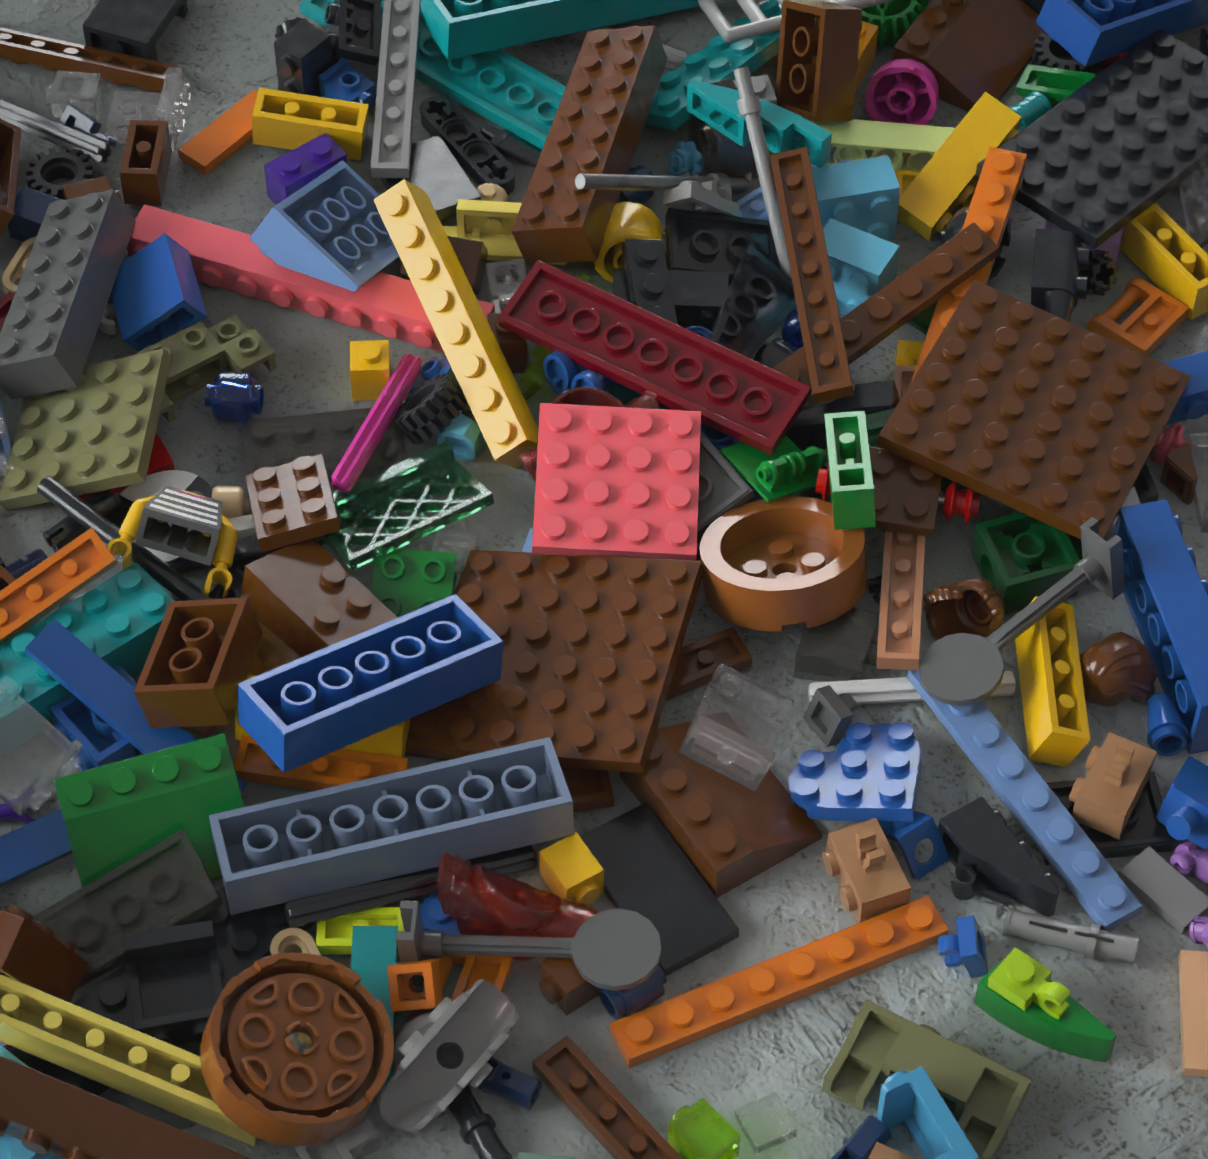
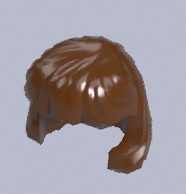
M973 578L951 585L939 586L923 597L925 602L923 609L926 612L928 629L935 640H939L946 635L958 633L975 634L985 638L1001 627L1004 621L1005 605L1003 598L995 590L993 584L985 578Z
M1123 632L1112 633L1080 654L1085 701L1108 707L1116 706L1127 697L1132 696L1129 699L1133 702L1146 704L1148 699L1155 693L1154 682L1157 675L1150 652L1143 643Z

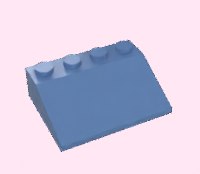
M343 160L274 206L249 238L266 257L272 259L277 265L353 292L357 291L400 258L373 201L380 195Z

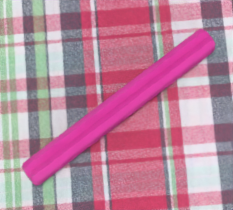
M409 353L405 354L400 360L332 474L330 484L334 490H340L342 493L351 491L418 377L422 365L420 357H414Z

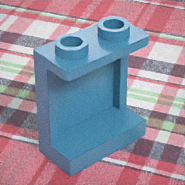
M923 1066L910 1072L906 1070L898 1071L885 1080L881 1086L876 1118L887 1125L890 1130L900 1125L905 1126L924 1159H979Z

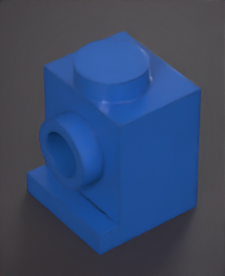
M341 59L318 76L320 97L369 104L368 113L376 106L375 83L350 67L349 60Z

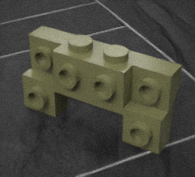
M236 314L209 328H206L200 321L134 354L137 355L164 348L171 357L160 415L162 414L168 422L176 419L173 403L228 376L227 366L242 384L250 381L249 369L261 363L269 371L277 368L275 352L255 328L249 331Z
M866 999L855 1018L843 1046L824 1077L822 1091L863 1111L879 1083L883 1085L889 1076L898 1071L906 1070L910 1072L923 1066L979 1159H995L1007 1138L1009 1127L1029 1092L1031 1080L983 1057L972 1046L959 1045L941 1036L931 1026L925 1024L918 1025Z

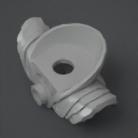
M479 979L471 989L459 995L454 1002L446 996L434 1010L418 1014L404 1024L394 1043L393 1062L395 1070L377 1098L378 1112L389 1125L401 1131L417 1132L419 1129L426 1127L430 1120L439 1116L468 1083L476 1089L493 1070V1067L487 1061L510 1036L513 1030L512 1026L519 1020L520 1016L511 1000L495 985ZM452 1043L460 1048L463 1058L458 1067L447 1069L439 1064L436 1053L442 1044Z

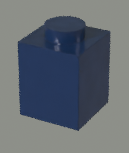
M24 186L15 197L14 216L8 223L10 237L23 242L29 238L37 237L49 203L60 199Z

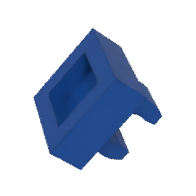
M974 915L957 918L958 935L939 937L940 956H945V965L947 967H956L964 964L971 978L985 976L988 974L985 936Z

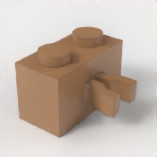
M1108 732L1102 746L1100 747L1095 744L1090 751L1085 764V768L1089 769L1086 778L1078 776L1070 792L1069 800L1075 802L1072 817L1075 821L1120 839L1151 776L1157 751Z
M877 818L828 833L826 851L822 853L823 864L828 875L836 877L840 885L839 895L846 912H853L857 923L909 903L911 887Z

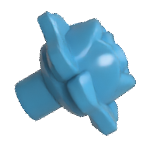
M679 141L675 150L668 157V171L673 176H681L687 172H690V176H694V173L699 175L705 167L703 154L696 149L693 141L687 143Z

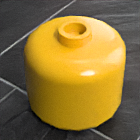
M622 202L615 204L596 261H593L595 269L600 276L612 284L614 268H625L621 248L625 239H662L663 242V231L659 218L651 209L640 203Z

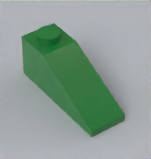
M865 411L824 414L834 530L876 527L874 485Z

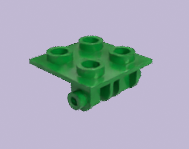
M786 435L773 456L743 442L720 449L723 457L767 503L815 488L818 471L822 469L823 464L827 461V454L823 448L811 446L805 451H801Z
M375 546L370 592L397 617L447 598L453 594V585H456L457 569H455L457 553Z

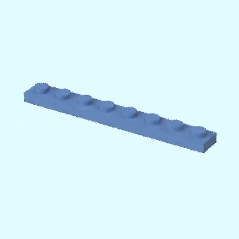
M908 670V680L1095 924L1101 925V930L1111 931L1140 915L1142 905L984 702L980 701L976 704L964 706L944 704L931 697L922 686L919 670Z

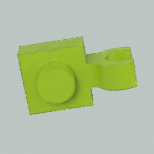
M1016 947L988 978L989 988L1024 1011L1034 1002L1050 1016L1060 1019L1070 1005L1066 1000L1070 997L1071 991L1058 982H1050L1052 971Z

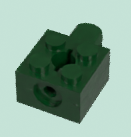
M1022 512L975 524L971 555L982 577L988 579L1003 598L1005 605L1004 615L1024 609L1036 596L1039 597L1073 570V566L1083 559L1081 539ZM1078 590L1075 593H1073L1070 597L1077 596Z

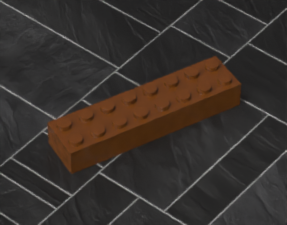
M655 25L587 31L512 228V234L526 265L535 264L537 260L546 264L597 260L604 241L607 225L621 190L578 189L575 185V178L578 174L627 175L668 60Z

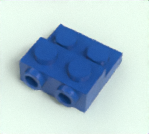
M120 664L113 667L115 671L136 687L137 683ZM73 694L49 708L53 726L49 728L52 737L62 749L69 745L76 752L74 754L75 762L81 771L136 757V748Z

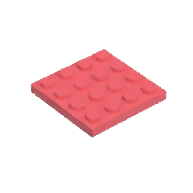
M540 403L532 554L591 555L696 561L701 411Z

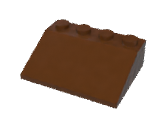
M932 0L896 43L893 49L892 60L912 59L924 64L933 72L939 84V99L969 112L985 91L998 101L1003 98L1031 62L1038 35L1041 32L1046 34V32L1036 24L1039 15L1022 0Z
M725 714L657 728L644 773L620 772V778L641 804L647 802L716 898L822 839L821 831L801 807L791 803L790 793Z

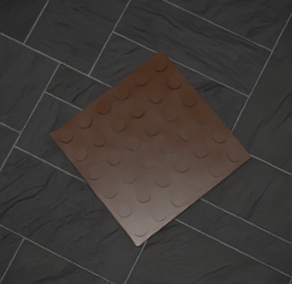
M974 280L880 432L876 446L1081 539L1080 526L1091 517H1094L1099 523V536L1105 540L1118 516L1120 508L1125 503L1186 390L1191 376Z
M470 550L454 594L503 640L501 679L412 717L405 745V756L456 759L550 737L561 767L644 773L703 578L704 569L701 561L591 555L562 556L532 554L530 552Z

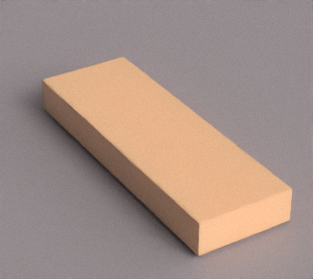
M1180 950L1178 966L1182 1076L1208 1078V952Z

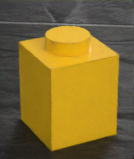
M389 340L350 341L352 401L377 400L391 377Z
M575 832V835L567 836L539 851L540 876L566 912L578 906H588L596 901L600 894L604 893V869L577 832Z

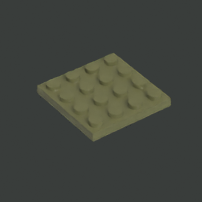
M165 349L85 366L78 387L24 397L0 492V504L3 508L9 511L50 502L37 492L39 483L46 476H51L76 496L145 482L171 363V357Z

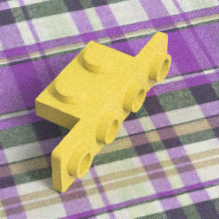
M458 199L456 208L457 226H443L447 236L483 242L488 250L487 260L525 262L512 234V228L522 203ZM563 262V263H547V264L566 265V264H568V262Z

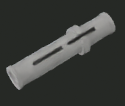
M1008 908L1003 928V936H1012L1085 953V958L1094 959L1095 955L1126 962L1130 965H1134L1139 937L1137 936L1132 937L1101 930V925L1092 923L1091 927L1013 910V908Z

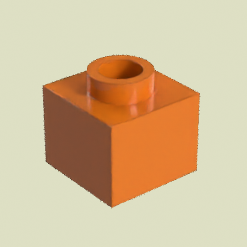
M439 959L399 962L387 966L391 1012L436 1008L443 1000ZM416 975L424 978V991H418L413 986V979Z

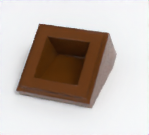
M1185 443L1166 455L1160 482L1185 504L1189 505L1193 501L1198 475L1190 448Z

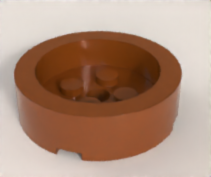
M788 496L769 503L761 499L743 504L724 513L712 522L704 532L700 542V559L704 569L703 587L706 601L719 616L741 627L770 632H782V625L806 622L807 629L830 622L852 609L862 598L867 587L866 546L863 528L834 530L832 503L820 499Z
M295 952L275 954L254 962L253 966L244 970L238 976L233 977L227 983L205 1026L201 1041L200 1060L204 1081L209 1093L220 1110L233 1123L247 1133L271 1143L285 1146H310L321 1144L343 1135L364 1117L390 1072L394 1053V1037L391 1022L380 998L376 1000L360 982L361 977L332 959L310 953ZM294 1032L304 1033L310 1037L313 1047L300 1053L299 1049L291 1043L288 1036Z

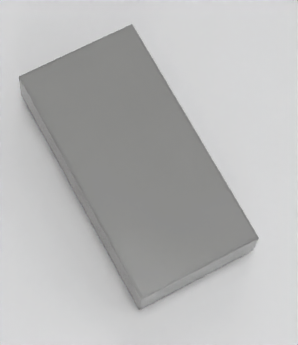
M1150 846L1119 870L1118 876L1124 884L1181 935L1189 929L1190 923L1194 922V916H1205L1208 913V897Z

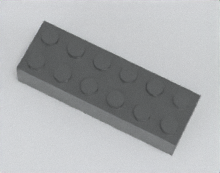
M114 189L98 193L92 192L85 196L67 200L60 199L48 205L0 332V386L11 400L78 387L136 223Z

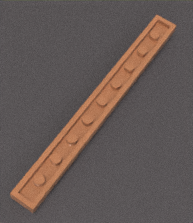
M895 365L894 382L900 400L911 383L916 366ZM885 530L877 669L919 670L926 536Z

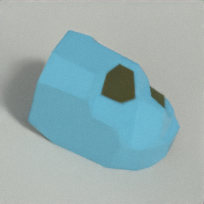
M468 402L465 403V408L459 411L460 415L450 421L451 424L447 428L443 427L441 433L437 435V445L440 451L449 457L464 461L475 460L486 441Z

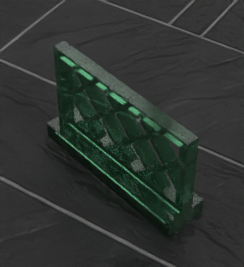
M445 441L356 482L351 491L347 493H342L340 490L332 493L341 530L313 539L320 545L326 543L351 570H354L484 509L495 502L493 494L455 460L453 448ZM433 495H449L447 500H431ZM459 496H475L468 500H458ZM398 512H413L411 517L396 516ZM424 512H440L432 517H422ZM362 528H378L375 533H360ZM389 529H404L396 534L387 533ZM353 545L368 546L355 553L351 552Z

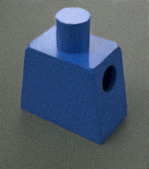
M1189 756L1173 781L1156 818L1166 826L1169 835L1174 839L1184 840L1187 838L1201 848L1208 850V766Z

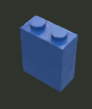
M166 233L121 263L111 296L123 341L138 352L147 346L154 345L176 334L179 330H184L207 318L189 251Z

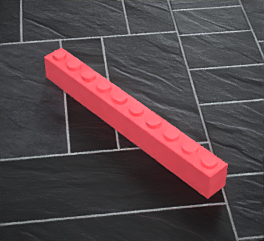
M145 204L135 219L136 223L127 245L128 258L166 233L189 251L195 276L199 282L211 287H219L237 292L246 297L268 301L280 307H288L306 312L315 317H323L344 323L349 327H357L375 332L387 338H395L416 344L422 348L444 352L411 280L380 272L357 291L353 292L277 265L272 259L266 257L259 247L249 239L252 236L250 234ZM478 300L486 319L488 313H495V304Z

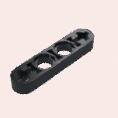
M432 96L425 99L420 105L421 124L432 137L440 135L461 168L478 185L494 183L502 187L507 195L512 193L515 188V170L502 154L451 101L441 96ZM453 132H463L466 134L462 139L448 137ZM475 153L487 156V158L481 161H473L468 157Z

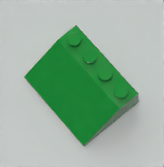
M225 733L53 779L89 914L222 878L208 815L244 807Z

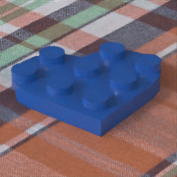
M853 723L846 728V736L841 739L836 751L820 752L818 750H807L801 753L798 758L799 764L793 768L788 778L791 803L806 809L807 816L810 818L826 821H867L877 818L878 821L913 822L922 766L919 740L914 736L913 727L907 723H896L893 725Z

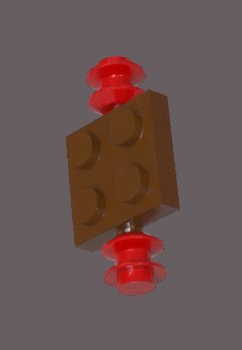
M869 447L876 527L872 528L933 537L937 508H941L942 504V513L947 522L951 520L954 514L962 515L966 525L968 524L969 517L977 518L981 494L973 493V490L970 488L967 491H960L957 488L956 482L953 481L946 488L945 496H943L944 491L940 490L942 475L885 449ZM828 466L827 470L819 469L815 493L823 494L822 501H825L831 495Z

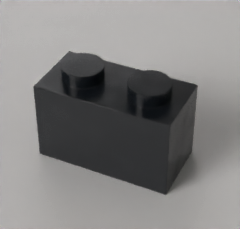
M302 19L274 42L278 90L320 97L318 76L333 66L331 35L307 20Z

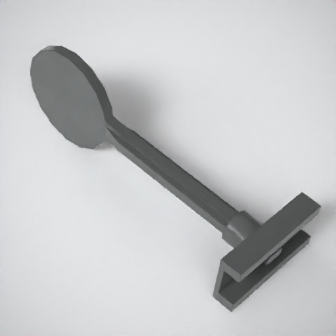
M1091 517L1080 526L1083 559L1073 566V570L988 637L984 638L975 634L958 633L946 635L933 642L923 653L919 665L922 686L928 694L944 704L956 706L976 704L988 698L1001 685L1004 665L1000 651L1082 586L1092 583L1113 600L1125 591L1122 539L1115 535L1109 541H1105L1099 536L1098 520Z
M400 901V913L405 932L396 933V943L401 962L427 960V957L443 958L444 954L572 958L575 967L583 979L597 988L618 991L632 989L647 981L658 968L662 955L659 932L649 919L636 911L621 908L601 911L588 918L576 931L573 938L444 934V931L424 930L419 902ZM416 975L413 979V985H423L424 978Z

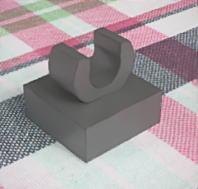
M828 685L816 690L803 718L823 743L829 747L840 743L846 728L852 722L854 716L852 711L858 710L860 706L850 694H844L839 697L832 687Z

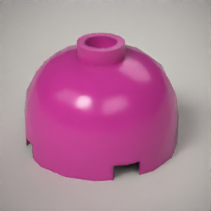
M912 59L892 60L885 63L872 76L865 93L866 109L873 121L927 125L934 116L939 103V84L933 72L924 64Z

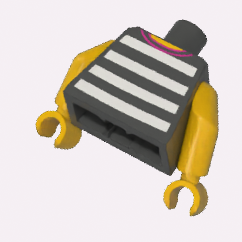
M172 486L164 487L156 496L153 495L136 500L131 505L118 532L121 537L111 540L107 546L113 556L124 555L122 570L131 566V543L133 541L135 544L209 566L211 564L215 565V568L208 574L204 585V592L209 594L212 583H219L224 588L222 598H225L232 583V575L227 568H231L233 564L237 531L228 518L222 515V503L219 500L206 497L198 491H185Z

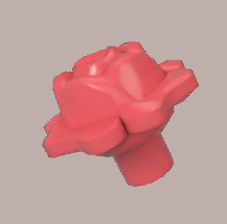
M1175 422L1169 428L1163 430L1153 449L1152 462L1162 466L1166 455L1187 442V439L1182 436L1184 426Z

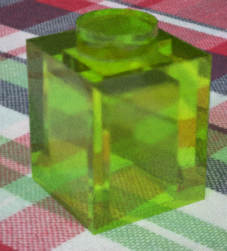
M701 1098L691 1107L686 1105L680 1108L671 1117L668 1125V1143L683 1159H736L739 1156L740 1134L704 1098Z

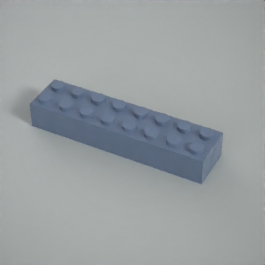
M550 737L208 815L231 915L575 835L573 801Z

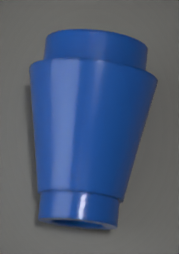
M1159 693L1151 696L1147 701V743L1152 749L1157 751L1158 755H1177L1185 749L1189 738V731L1169 695Z

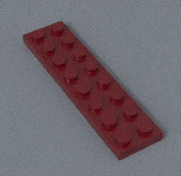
M537 260L497 317L499 327L552 352L564 353L573 362L674 410L701 411V423L770 456H773L811 397L810 386L540 260Z

